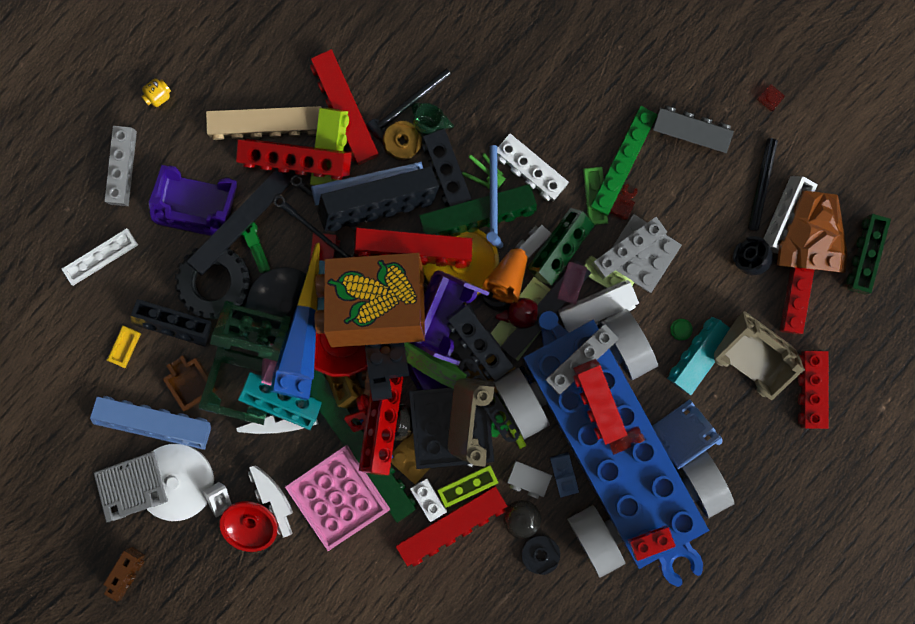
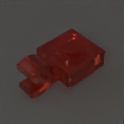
M639 426L628 431V436L609 443L613 455L632 447V442L641 443L645 440Z

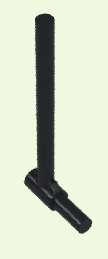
M446 68L381 121L379 119H372L366 126L376 139L380 140L383 144L385 126L450 76L451 73Z

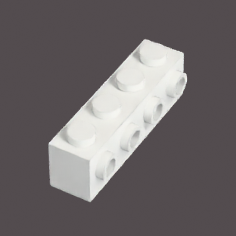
M509 134L497 148V160L503 165L507 163L511 167V172L519 177L521 175L526 179L525 183L527 185L530 184L532 189L536 187L546 201L551 200L554 202L569 182L513 135Z
M627 279L562 307L558 310L565 329L571 332L593 319L596 325H598L600 320L609 318L624 309L628 311L636 308L635 305L639 304L631 282Z

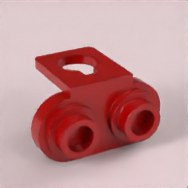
M365 394L357 398V405L360 411L347 415L344 418L353 432L365 429L369 397ZM353 418L364 420L361 425L352 423Z

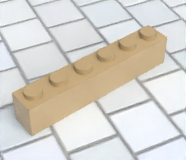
M322 107L206 111L207 135L212 137L213 140H223L227 136H231L232 139H243V136L250 135L251 138H262V135H270V137L275 138L281 137V134L297 137L300 136V133L316 136L319 108Z

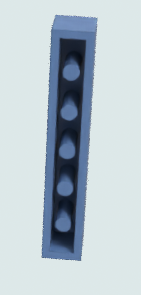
M108 396L96 398L90 417L95 425L204 450L211 431L210 422L204 418L198 417L193 419L182 413L175 415L165 409L153 410L150 406H136L126 400L118 402Z

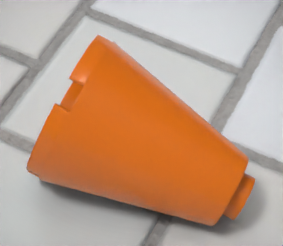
M520 248L511 249L485 279L482 287L484 290L492 292L493 298L512 304L513 301L518 302L528 259L525 251Z

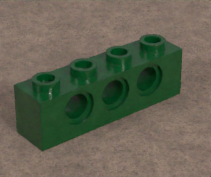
M570 208L527 269L540 282L552 286L595 224L583 211Z

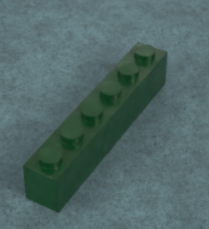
M530 184L497 193L498 223L502 221L510 222L520 216L528 217L537 212V203ZM490 195L419 215L423 233L457 237L460 233L467 231L475 232L481 227H490Z

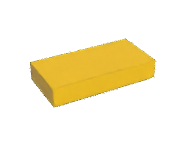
M122 325L107 361L126 368L141 333Z

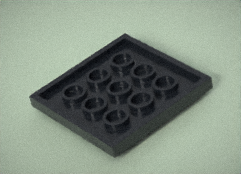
M452 388L409 391L416 469L470 464L453 456L448 451L454 392ZM476 405L472 437L478 438L479 445L487 449L486 463L494 462L490 417L483 406Z

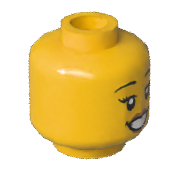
M153 79L143 86L142 91L144 95L141 97L148 106L152 104L154 107H159L170 98L169 93L171 90L162 79L160 81Z

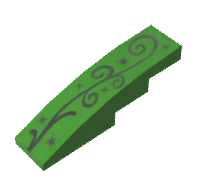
M409 342L404 343L407 363L434 380L454 389L457 380L467 377L453 363L433 357Z

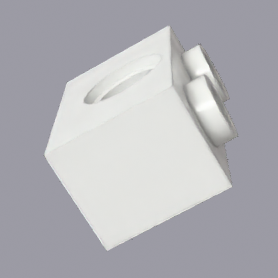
M428 478L410 488L430 522L447 512Z

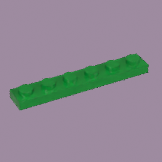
M643 106L638 108L590 208L605 216L609 215L658 114Z

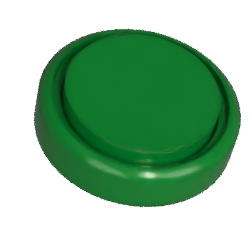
M677 319L672 323L670 332L676 340L683 341L692 335L693 328L688 320Z

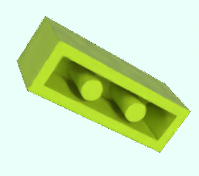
M489 464L439 488L438 493L445 508L498 484V480Z

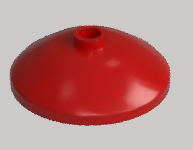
M242 501L234 503L225 509L220 519V531L224 539L230 545L242 551H262L268 548L277 536L278 525L274 515L266 507L255 502Z

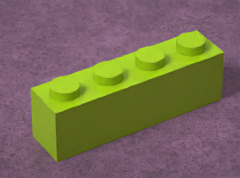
M319 108L315 148L343 151L347 142L345 133L346 127L349 124L348 111ZM327 160V167L329 169L331 167L330 160ZM312 173L310 185H320L338 180L331 179V175L315 177Z

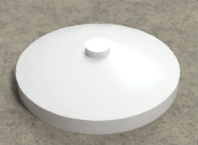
M168 444L153 450L168 502L148 508L147 510L154 516L167 521H181L198 514L208 503L202 491L214 485V475L208 460L195 448L182 444ZM157 491L150 493L152 499L159 497Z

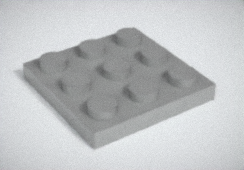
M633 214L613 247L647 224V222ZM665 234L616 271L631 279L642 289L652 293L682 245Z

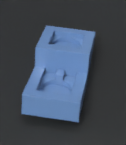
M569 453L550 457L560 497L579 493Z

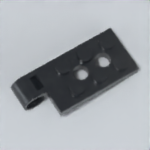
M404 343L365 345L372 400L392 399L390 379L409 376ZM387 346L391 350L388 354H382L380 349Z

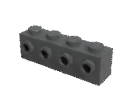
M665 105L664 108L660 107L653 127L654 131L727 153L734 130L730 129L731 125L722 122L716 125L712 123V119L701 117L700 120L694 118V114L683 111V114L675 112L676 108Z

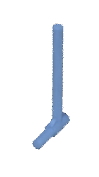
M492 145L490 146V232L486 237L493 246L501 249L503 242L498 236L497 146Z

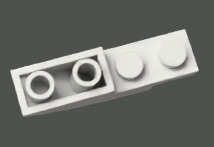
M256 465L249 467V478L252 483L255 482L257 490H255L258 501L261 500L262 504L269 501L271 503L269 510L276 516L278 534H282L283 538L293 534L286 517L292 514L293 511L286 496L266 472Z

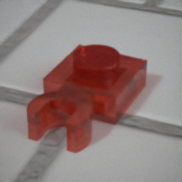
M629 184L623 187L622 195L618 194L610 213L624 220L628 219L635 204L631 199L638 192V189L635 188L633 193H629L627 191Z

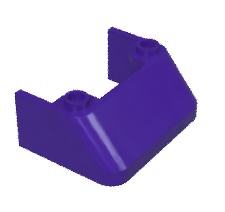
M437 270L432 275L424 294L425 341L409 343L433 357L459 365L460 362L450 356L454 351V342L449 338L451 330L446 325L449 323L446 317L462 306L463 302L471 303L475 300L477 292L487 296L489 292L448 273Z

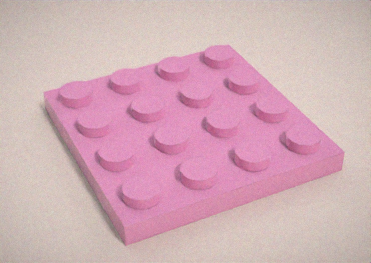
M347 445L285 487L327 551L390 510L365 472L359 471L360 463Z

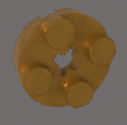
M407 121L395 122L386 129L383 135L385 152L398 160L412 158L421 147L422 138L420 133H418L412 123ZM401 136H404V140L407 143L401 145L397 138L400 139Z

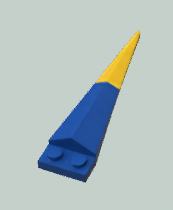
M317 243L314 247L302 292L273 371L270 392L303 400L310 398L311 384L314 379L315 311L317 310L318 298L315 278L316 274H319L320 243Z

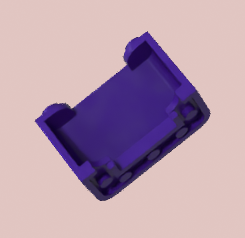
M162 165L149 200L151 219L159 225L212 236L230 218L237 181L224 178L220 179L217 185L182 178L180 171L174 166Z

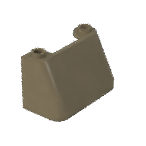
M745 311L737 317L714 352V360L719 366L724 365L727 367L731 364L756 383L757 392L762 397L766 396L770 400H773L804 371L797 350Z
M461 378L454 385L448 451L453 456L472 465L485 467L487 449L479 445L478 438H473L472 436L476 405L486 406L490 404L494 394V381Z

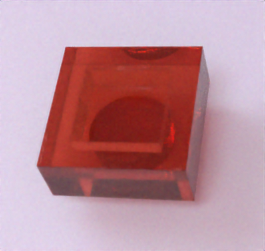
M770 84L757 100L772 112L784 99L785 95Z

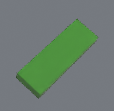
M602 167L584 168L583 176L588 218L595 225L608 224L607 216L590 208L604 180Z

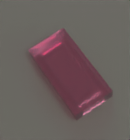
M568 262L557 299L576 304L587 267Z

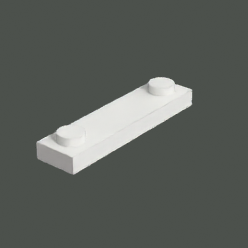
M126 228L62 268V271L71 285L74 286L135 248L138 244L129 229Z

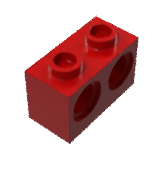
M666 525L628 539L634 558L637 561L676 547L669 527Z

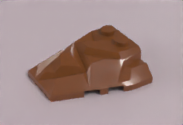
M802 190L793 212L795 214L791 224H788L786 238L784 241L781 240L779 245L777 265L846 273L848 253L838 195Z

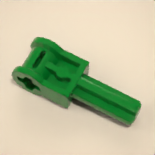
M253 222L250 225L252 226L250 228L251 232L245 231L242 235H244L247 245L252 252L259 272L265 273L270 270V266L257 234L258 227Z

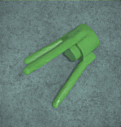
M483 153L482 156L490 165V158ZM469 155V158L489 175L486 179L488 182L466 172H462V175L490 189V170L472 155ZM497 168L498 189L506 178L503 177V173Z

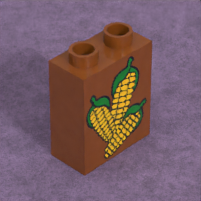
M419 253L325 259V274H316L315 278L317 297L324 298V310L315 311V328L317 334L325 333L331 347L425 341L424 268Z

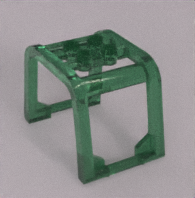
M226 300L211 337L210 344L218 347L199 403V409L264 425L267 412L253 406H249L246 413L221 407V399L213 393V389L222 362L262 372V361L264 358L278 362L292 317L269 314L235 305L234 302ZM233 309L280 321L279 330L272 328V324L269 321L253 322L250 316H243L241 320L232 318ZM230 325L239 327V333L230 332ZM269 335L276 337L274 343L269 342ZM235 346L258 352V356L231 350L230 348Z

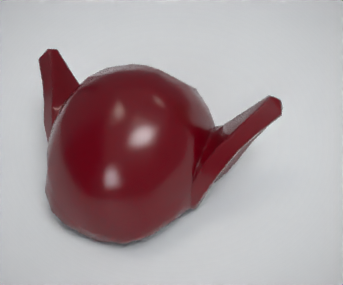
M520 298L518 302L513 301L507 310L496 315L495 318L511 323L520 329L528 328L536 324L538 306L535 301L529 298Z

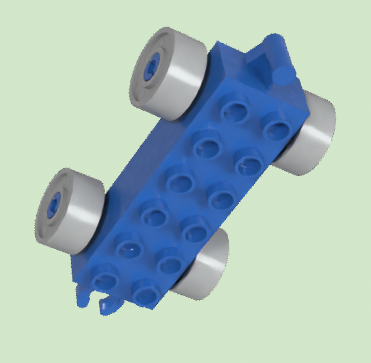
M627 309L600 322V327L606 324L619 338L597 361L601 365L628 436L607 445L604 444L602 439L598 440L594 432L596 424L595 422L591 423L587 411L590 410L588 404L584 405L580 397V393H583L581 387L577 388L575 382H573L565 391L558 395L545 381L548 376L598 330V327L593 319L579 328L568 332L558 324L559 319L554 312L546 311L541 314L538 320L543 347L522 358L534 382L528 384L521 370L516 368L503 375L496 382L494 380V386L523 439L550 426L541 408L547 404L609 517V520L604 522L594 505L567 519L599 578L626 564L617 547L618 544L623 543L631 560L638 569L658 560L659 568L664 578L669 583L679 587L682 585V579L679 574L674 572L672 567L673 561L677 557L682 556L689 560L690 569L693 574L699 576L703 571L701 556L692 548L690 541L708 532L709 529L695 502L706 518L709 519L734 505L732 494L707 451H704L678 470L682 477L681 480L619 365L622 367L631 381L658 367L656 357L647 338ZM665 525L669 527L676 547L639 561L634 558L628 539Z

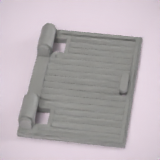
M154 451L94 472L106 522L115 521L130 514L168 502ZM157 491L159 497L152 499L150 493ZM117 505L118 511L112 513L110 507Z

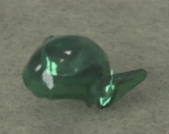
M416 103L412 105L413 123L420 132L431 134L438 129L454 127L448 117L437 106L430 103Z

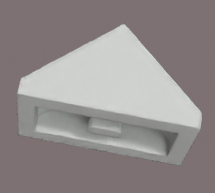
M220 482L202 491L215 517L222 515L225 509L232 505L225 485Z

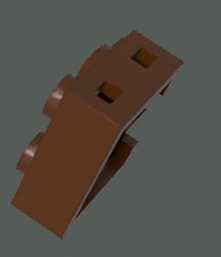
M182 355L176 361L166 365L171 374L163 378L183 411L189 410L218 391L198 358L188 361L186 356Z
M133 547L123 551L103 584L108 587L104 595L116 602L122 599L136 577L135 572L139 571L145 562L142 560L145 556L143 553Z

